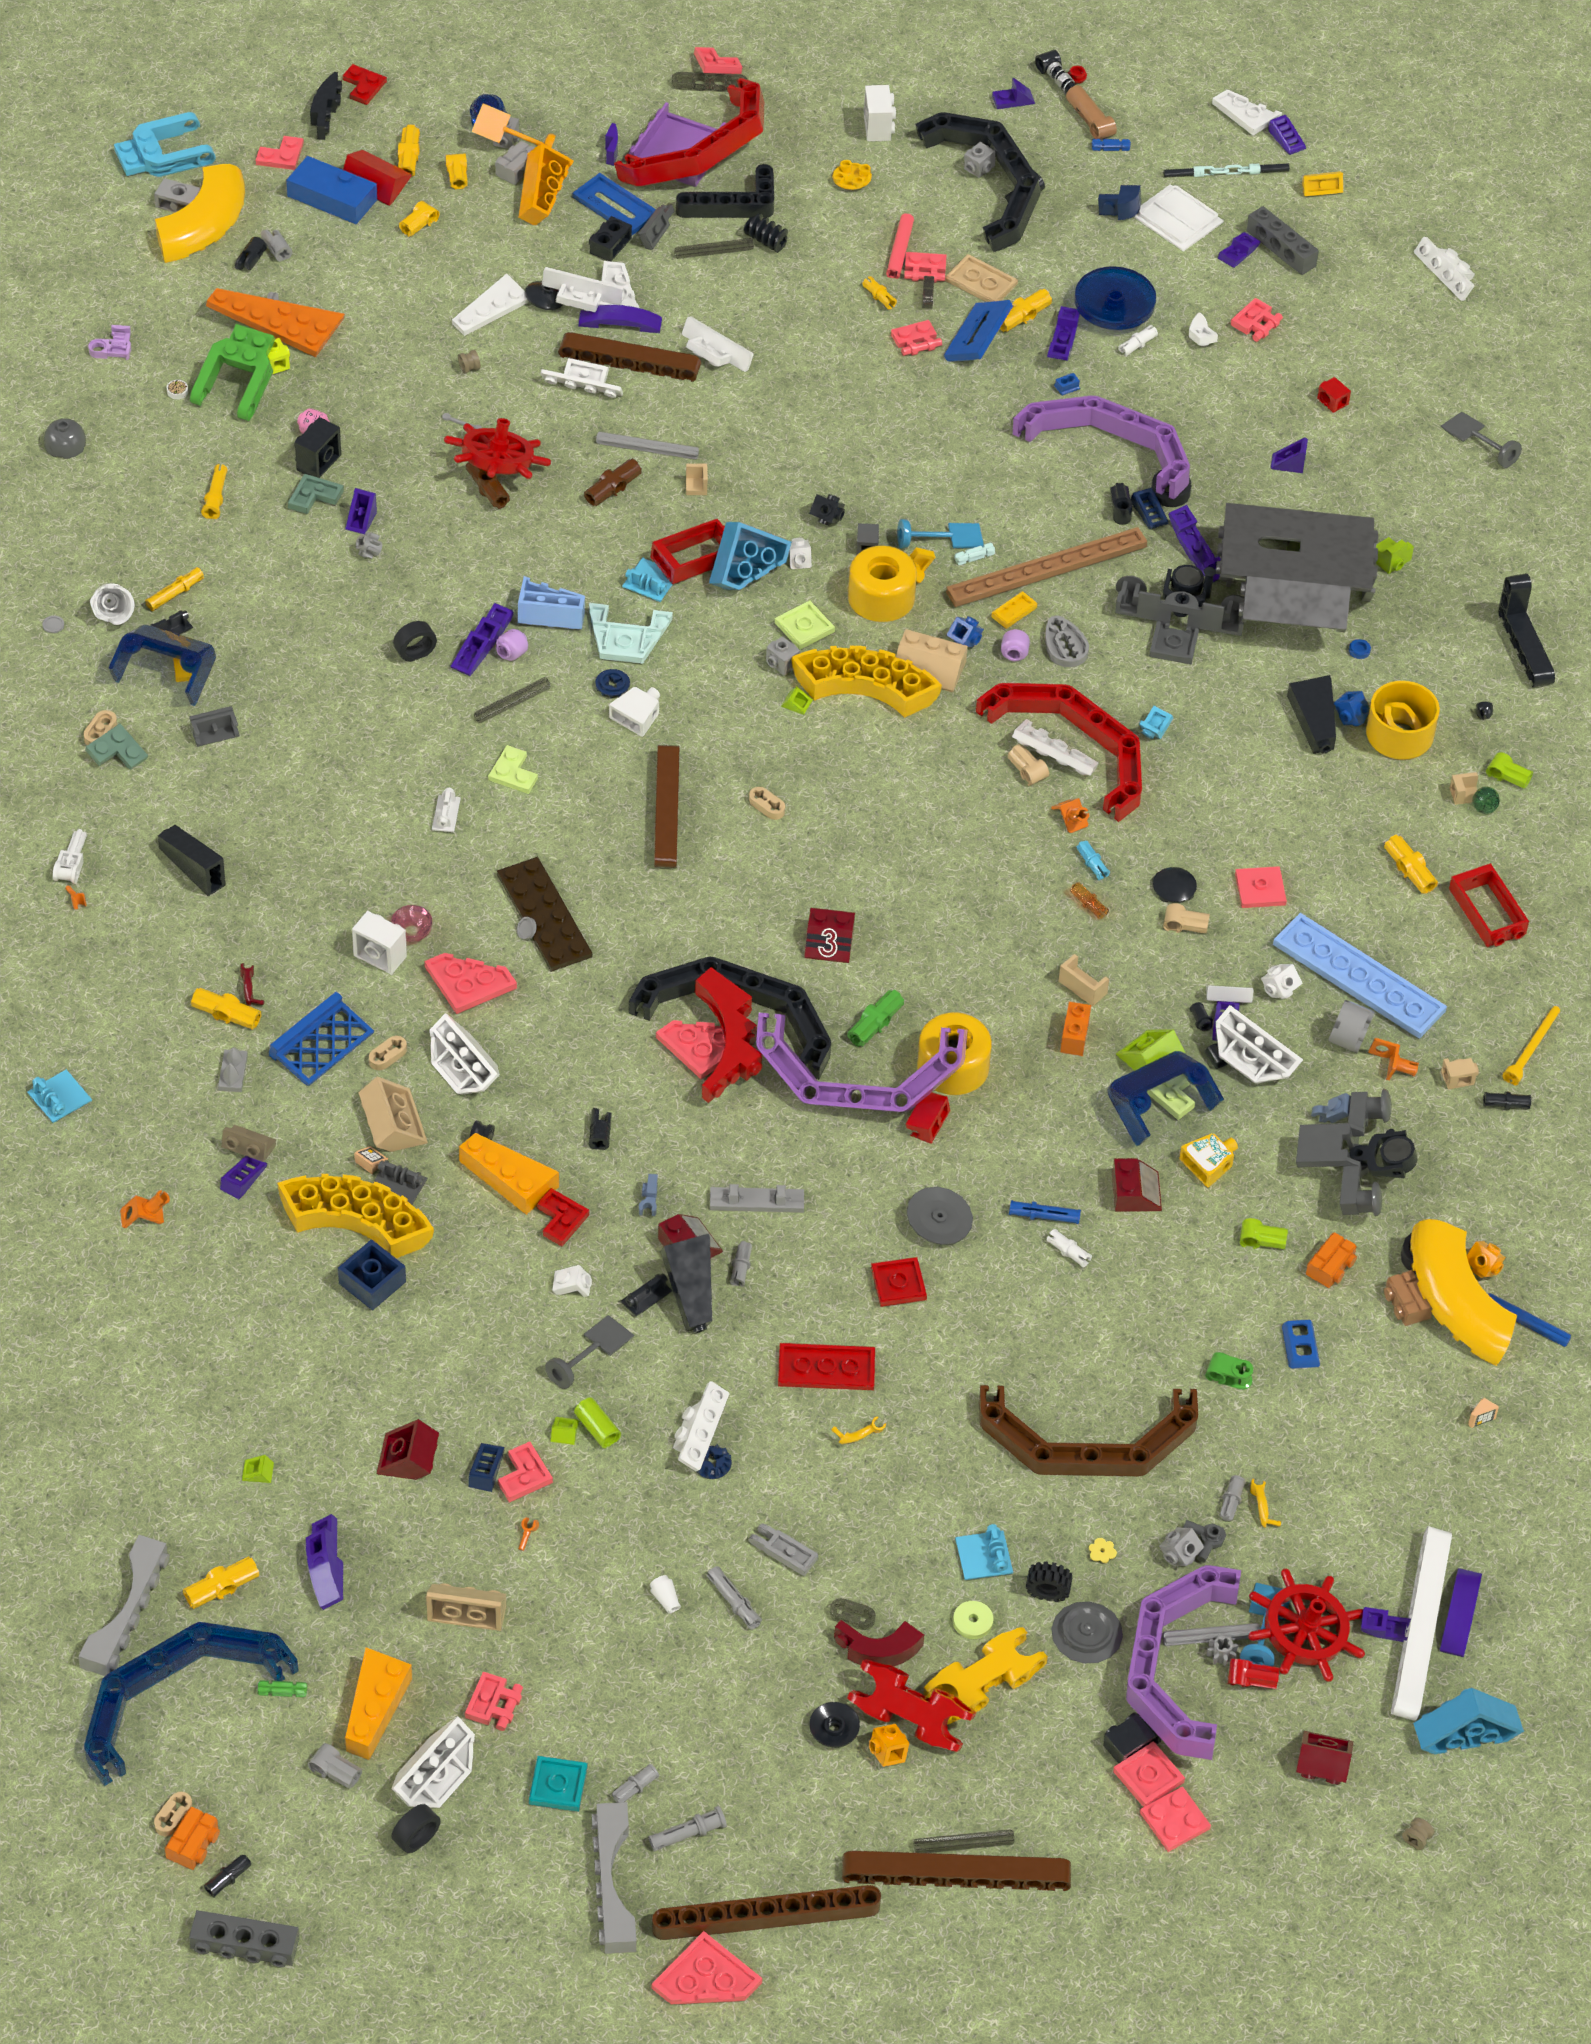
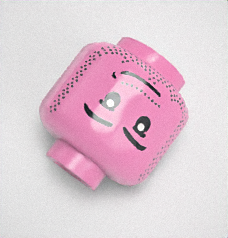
M312 408L306 409L299 415L297 420L300 432L304 433L308 426L319 417L329 421L327 414Z

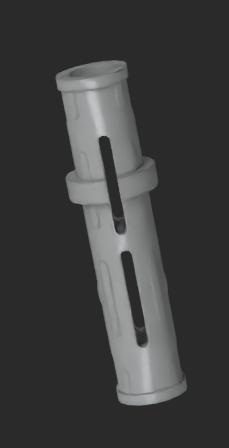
M719 1566L710 1569L707 1578L728 1601L733 1613L739 1615L750 1630L757 1628L761 1624L762 1618L753 1610L749 1599L744 1598Z

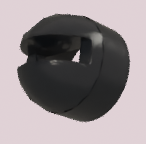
M1483 701L1476 704L1478 718L1484 720V715L1487 719L1493 715V704L1491 702Z

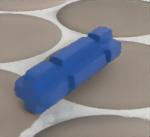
M1092 139L1091 146L1093 151H1100V149H1103V151H1119V149L1130 151L1131 142L1129 139H1122V141H1119V139H1103V141Z

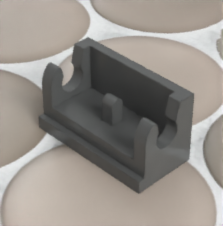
M232 706L189 716L190 729L197 747L240 737L237 728L238 722Z

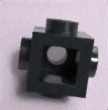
M829 493L828 496L816 494L809 514L818 517V522L830 526V523L837 524L842 520L845 514V504L839 502L840 498Z

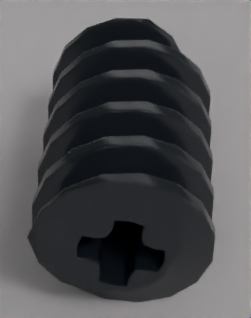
M758 213L755 217H750L744 225L743 230L746 235L756 239L758 242H762L764 246L775 250L776 253H779L787 243L788 229L784 228L782 230L781 225L776 226L774 221L769 222V218H763L761 213Z

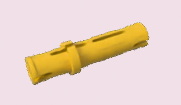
M196 567L184 576L180 575L172 584L146 599V606L153 612L180 593L189 591L190 587L204 579L203 572L200 568Z

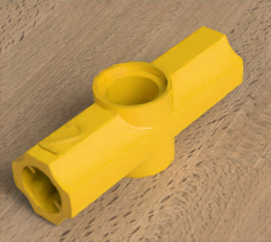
M407 125L402 129V138L398 145V167L411 173L413 177L416 172V163L419 161L420 129L416 128L415 125Z
M1040 289L1026 299L1022 297L1017 298L1012 303L1013 307L1001 325L1000 330L1007 332L1022 322L1027 324L1028 320H1033L1039 311L1052 304L1049 292L1046 289Z
M1397 834L1391 836L1385 842L1384 848L1396 861L1398 871H1402L1404 878L1409 877L1421 893L1426 894L1437 887L1438 881L1427 869L1425 859L1420 852H1414L1405 840Z
M197 988L191 1000L192 1007L212 1014L216 1020L226 1021V1024L231 1021L252 1030L257 1027L262 1016L260 1010L240 1003L237 997L229 993L221 996L203 988Z
M248 1556L226 1568L224 1566L213 1568L207 1573L206 1578L184 1588L183 1594L190 1607L195 1609L215 1598L224 1599L223 1596L229 1593L232 1595L237 1590V1587L259 1577V1571L252 1557Z

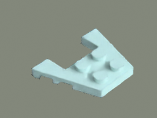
M589 603V613L600 659L643 664L673 618V612L653 610L649 627L606 622L609 605Z

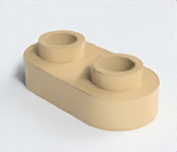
M103 710L95 715L84 731V742L86 745H89L117 726V718L114 712Z

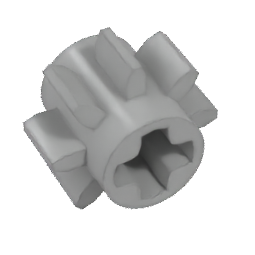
M367 531L365 535L361 534L356 540V548L360 550L358 555L370 559L373 556L379 555L382 550V542L378 541L380 536Z
M1218 1634L1215 1640H1209L1207 1656L1213 1657L1214 1665L1221 1663L1226 1667L1230 1659H1236L1238 1644H1233L1231 1636L1227 1637Z

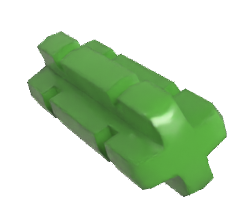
M260 1680L257 1691L259 1695L264 1696L272 1693V1696L292 1697V1694H296V1697H306L307 1683L296 1682V1684H293L290 1681H272V1683H269V1681Z

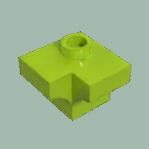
M1387 537L1376 544V548H1378L1376 564L1388 574L1395 570L1399 571L1403 568L1404 564L1412 560L1414 546L1409 542H1404L1402 539L1395 542L1390 537Z

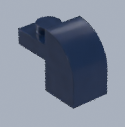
M1121 185L1119 194H1099V215L1118 216V220H1126L1137 215L1142 202L1141 185Z

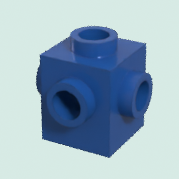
M967 616V618L956 617L947 636L952 638L955 643L973 648L980 642L984 629L978 626L979 621L970 616Z
M1362 691L1345 692L1334 702L1343 725L1359 726L1365 722L1369 715L1370 708Z

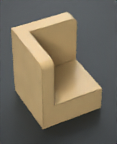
M686 464V495H707V464Z
M1477 772L1452 775L1450 791L1455 805L1480 801L1476 787L1478 781Z

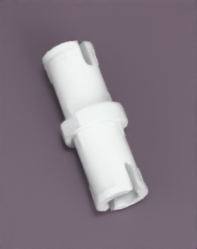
M1149 325L1141 332L1134 333L1131 339L1119 345V351L1121 353L1125 352L1124 355L1127 357L1136 349L1143 348L1146 342L1158 336L1156 328Z
M1057 1229L1050 1232L1054 1237L1048 1236L1047 1242L1057 1247L1062 1255L1072 1258L1081 1267L1088 1265L1089 1262L1085 1259L1090 1261L1092 1258L1091 1254L1080 1248L1076 1241L1069 1240Z

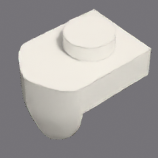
M1198 313L1190 324L1189 338L1199 346H1207L1210 343L1217 342L1218 334L1208 327L1206 318L1201 313Z

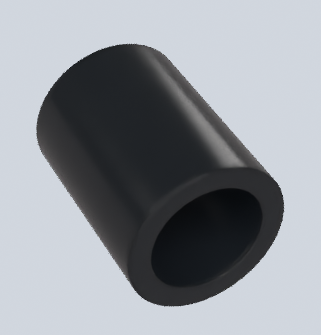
M1217 1043L1206 1048L1205 1054L1215 1069L1228 1064L1219 1057Z

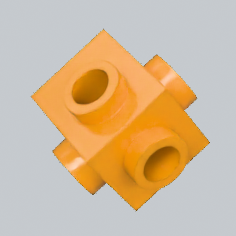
M1476 1241L1467 1254L1472 1272L1481 1278L1498 1275L1503 1269L1504 1264L1502 1263L1506 1257L1500 1253L1501 1249L1492 1243L1487 1244L1485 1241Z
M891 1724L873 1728L869 1749L881 1765L885 1767L904 1763L906 1761L909 1741L898 1726Z

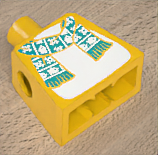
M1211 1133L1181 1146L1179 1159L1209 1188L1232 1167L1234 1160L1233 1152L1238 1149V1145L1231 1137L1222 1142L1215 1134Z

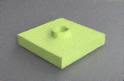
M811 601L775 618V624L799 650L835 632L833 624Z

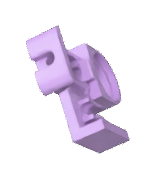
M111 325V336H113V339H94L88 345L89 354L94 358L107 359L109 356L123 357L129 360L131 352V342L129 341L131 335L130 326ZM95 347L103 348L101 351H94L93 349Z

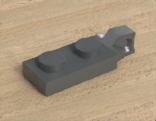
M663 204L658 207L639 232L645 249H654L669 228L670 223L668 220L675 211L672 204Z

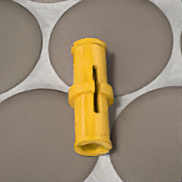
M871 276L868 277L871 282L865 278L863 287L872 294L873 298L876 301L879 300L887 309L894 308L897 300L887 292V288L884 285H880Z

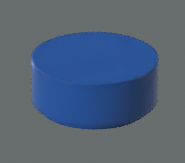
M1356 639L1350 643L1349 653L1352 657L1365 659L1370 655L1371 646L1367 641Z

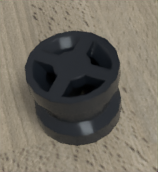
M476 1120L472 1126L470 1137L477 1133L492 1140L495 1126L492 1124L484 1125L481 1121Z

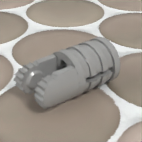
M268 230L261 232L262 239L277 261L280 262L291 257L292 249L278 230H274L272 234Z

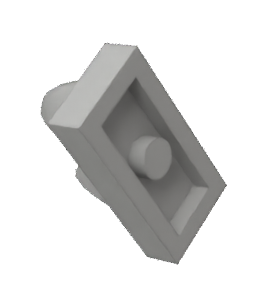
M236 1047L230 1050L224 1049L218 1084L219 1091L242 1092L248 1057L247 1051H239Z

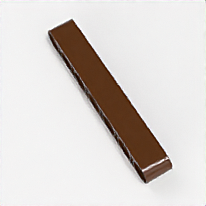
M572 332L564 334L558 350L562 358L569 357L579 361H590V363L598 365L606 364L620 369L628 368L631 371L641 373L650 372L652 375L663 377L666 375L674 379L691 380V382L696 380L701 366V360L695 355Z
M658 745L654 867L677 868L680 746Z

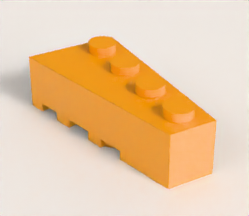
M540 143L527 154L518 216L520 219L531 225H537L549 216L557 199L556 195L563 186L561 184L567 177L568 169L574 160L543 143Z
M477 1133L473 1134L459 1146V1162L526 1215L537 1206V1203L550 1188L554 1190L559 1188L558 1171Z
M367 1647L365 1648L345 1736L347 1752L370 1760L412 1680L411 1664Z

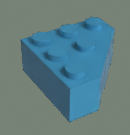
M726 522L709 583L727 590H740L753 580L766 575L775 567L786 563L792 542L741 522Z
M1474 1688L1463 1690L1459 1696L1445 1701L1441 1704V1707L1424 1714L1421 1719L1413 1723L1421 1749L1432 1754L1446 1753V1748L1454 1749L1460 1747L1461 1750L1480 1747V1742L1488 1743L1494 1741L1495 1744L1504 1743L1524 1732L1515 1705Z

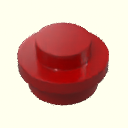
M1073 66L1068 71V74L1075 83H1082L1087 79V73L1082 66Z

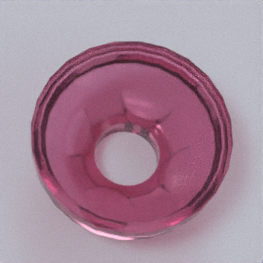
M407 905L395 911L391 923L398 924L405 930L409 926H416L419 929L416 934H408L406 932V941L415 942L424 939L431 932L432 916L428 910L421 906Z

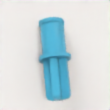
M1088 841L1079 842L1077 850L1084 858L1085 865L1091 868L1098 880L1104 878L1100 871L1108 877L1110 871L1101 861V855L1094 851Z

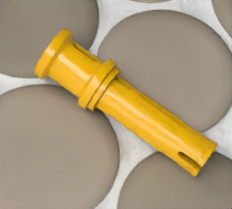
M220 464L214 467L210 490L205 494V505L201 510V514L207 519H218L220 516L219 507L223 504V496L221 494L228 471L225 465H221L220 471Z

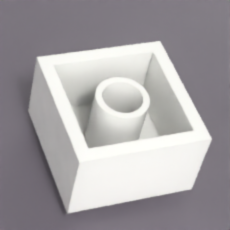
M889 85L865 86L864 121L867 141H891V134L895 133V123L892 120L896 119V108L892 107L894 105V94L890 93Z
M367 911L352 928L355 957L391 975L407 957L406 930L400 925L393 924L382 916Z

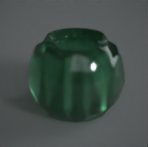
M1488 786L1481 787L1473 795L1472 803L1478 812L1490 814L1499 806L1500 797L1494 788Z

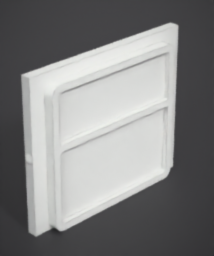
M1171 184L1143 203L1139 213L1134 216L1135 219L1183 252L1224 222L1218 217V213L1180 187L1172 186Z

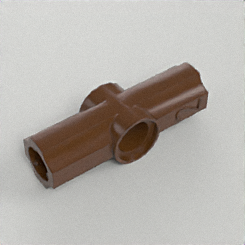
M632 458L613 471L607 469L602 473L599 481L584 492V497L592 506H598L611 495L617 496V493L623 492L627 484L642 473V468Z
M469 462L466 463V470L478 485L479 493L487 497L493 507L498 509L504 508L510 501V496L497 480V474L490 478L487 475V471L481 470Z

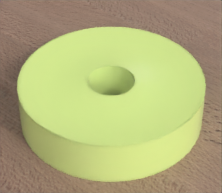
M978 1601L964 1602L954 1612V1628L965 1638L980 1639L986 1636L992 1629V1611L987 1605ZM976 1618L978 1621L971 1622L969 1619Z

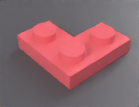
M695 47L694 55L703 73L709 75L724 73L726 75L742 73V65L737 57H719L714 48Z
M284 136L280 149L260 147L256 157V165L295 170L304 139Z
M530 1441L508 1451V1456L517 1471L499 1478L498 1485L509 1503L553 1483V1477Z

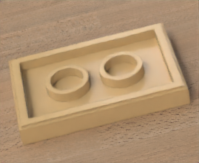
M969 254L945 276L946 282L985 302L1002 301L1018 284V279Z

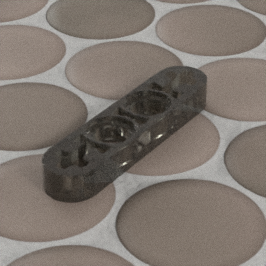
M676 72L671 77V84L676 90L728 92L727 87L732 84L739 88L737 80L740 78L748 80V78L741 74ZM696 81H703V82H705V83H703V84H697V83H695V82H696ZM719 81H720V82H723L724 84H723V85H717V84H715V82H719Z

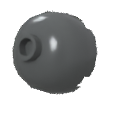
M66 418L55 420L49 424L44 434V447L51 456L69 459L83 452L86 445V436L80 424L75 420Z

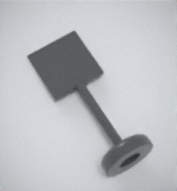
M1460 412L1440 426L1463 442L1474 435L1499 450L1498 463L1503 468H1508L1514 464L1521 454L1522 446L1519 442L1510 440L1503 446L1497 444L1479 433L1485 427L1484 424L1464 412Z
M607 1315L584 1333V1336L593 1344L569 1363L556 1357L546 1362L545 1370L547 1376L561 1389H567L574 1382V1374L571 1369L574 1365L597 1347L611 1356L635 1335L611 1316Z

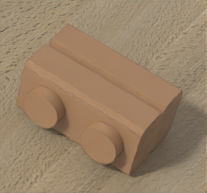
M1412 1270L1401 1275L1397 1274L1389 1277L1384 1288L1385 1298L1387 1301H1392L1396 1318L1402 1320L1405 1326L1431 1319V1311L1433 1310L1428 1300L1423 1299L1417 1285L1418 1279Z

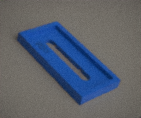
M598 173L572 193V198L604 219L608 220L613 216L631 224L632 235L644 227L656 210L601 173ZM595 194H603L635 215V218L627 217L595 196Z
M1011 301L975 303L945 352V359L947 361L981 359L1013 307ZM986 314H988L986 317V321L983 322L975 337L973 338V342L967 345L983 317Z

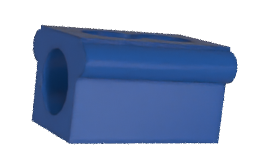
M1074 373L1057 378L1054 386L1063 396L1079 390L1080 380Z

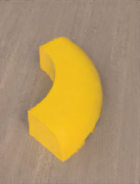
M232 164L202 167L203 184L194 200L183 209L171 215L155 219L156 235L165 263L189 257L190 254L199 250L203 251L206 249V246L221 239L225 232L235 224L243 208L245 198V182L241 169Z
M850 645V648L830 646V649L817 651V649H813L791 657L792 668L797 681L814 701L837 694L864 695L890 705L905 718L929 707L937 699L942 685L934 676L925 669L921 670L914 666L913 661L908 659L905 661L895 657L894 653L881 649L877 652L866 650L867 647Z
M321 1174V1177L306 1178L305 1175L277 1183L281 1202L297 1233L322 1227L352 1230L372 1239L395 1258L422 1249L433 1237L434 1228L420 1209H416L408 1202L406 1197L403 1195L400 1197L392 1192L391 1188L375 1181L370 1183L361 1180V1177L344 1174L343 1177Z
M1436 1219L1419 1221L1413 1226L1410 1251L1413 1252L1414 1262L1412 1268L1413 1271H1416L1419 1280L1417 1285L1423 1299L1428 1300L1433 1308L1431 1312L1442 1326L1446 1325L1457 1342L1461 1340L1471 1348L1470 1352L1497 1366L1509 1346L1517 1315L1495 1302L1484 1291L1473 1275L1466 1255L1467 1231Z

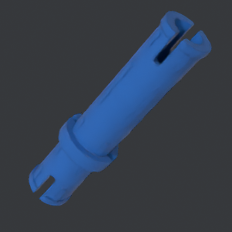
M1011 1200L1009 1215L1030 1217V1220L1040 1218L1079 1224L1081 1209L1039 1205L1034 1201L1032 1203H1024Z

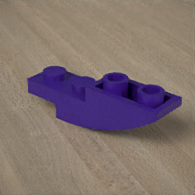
M330 1514L312 1524V1534L306 1537L309 1573L318 1603L323 1610L343 1600V1561L337 1557V1518Z

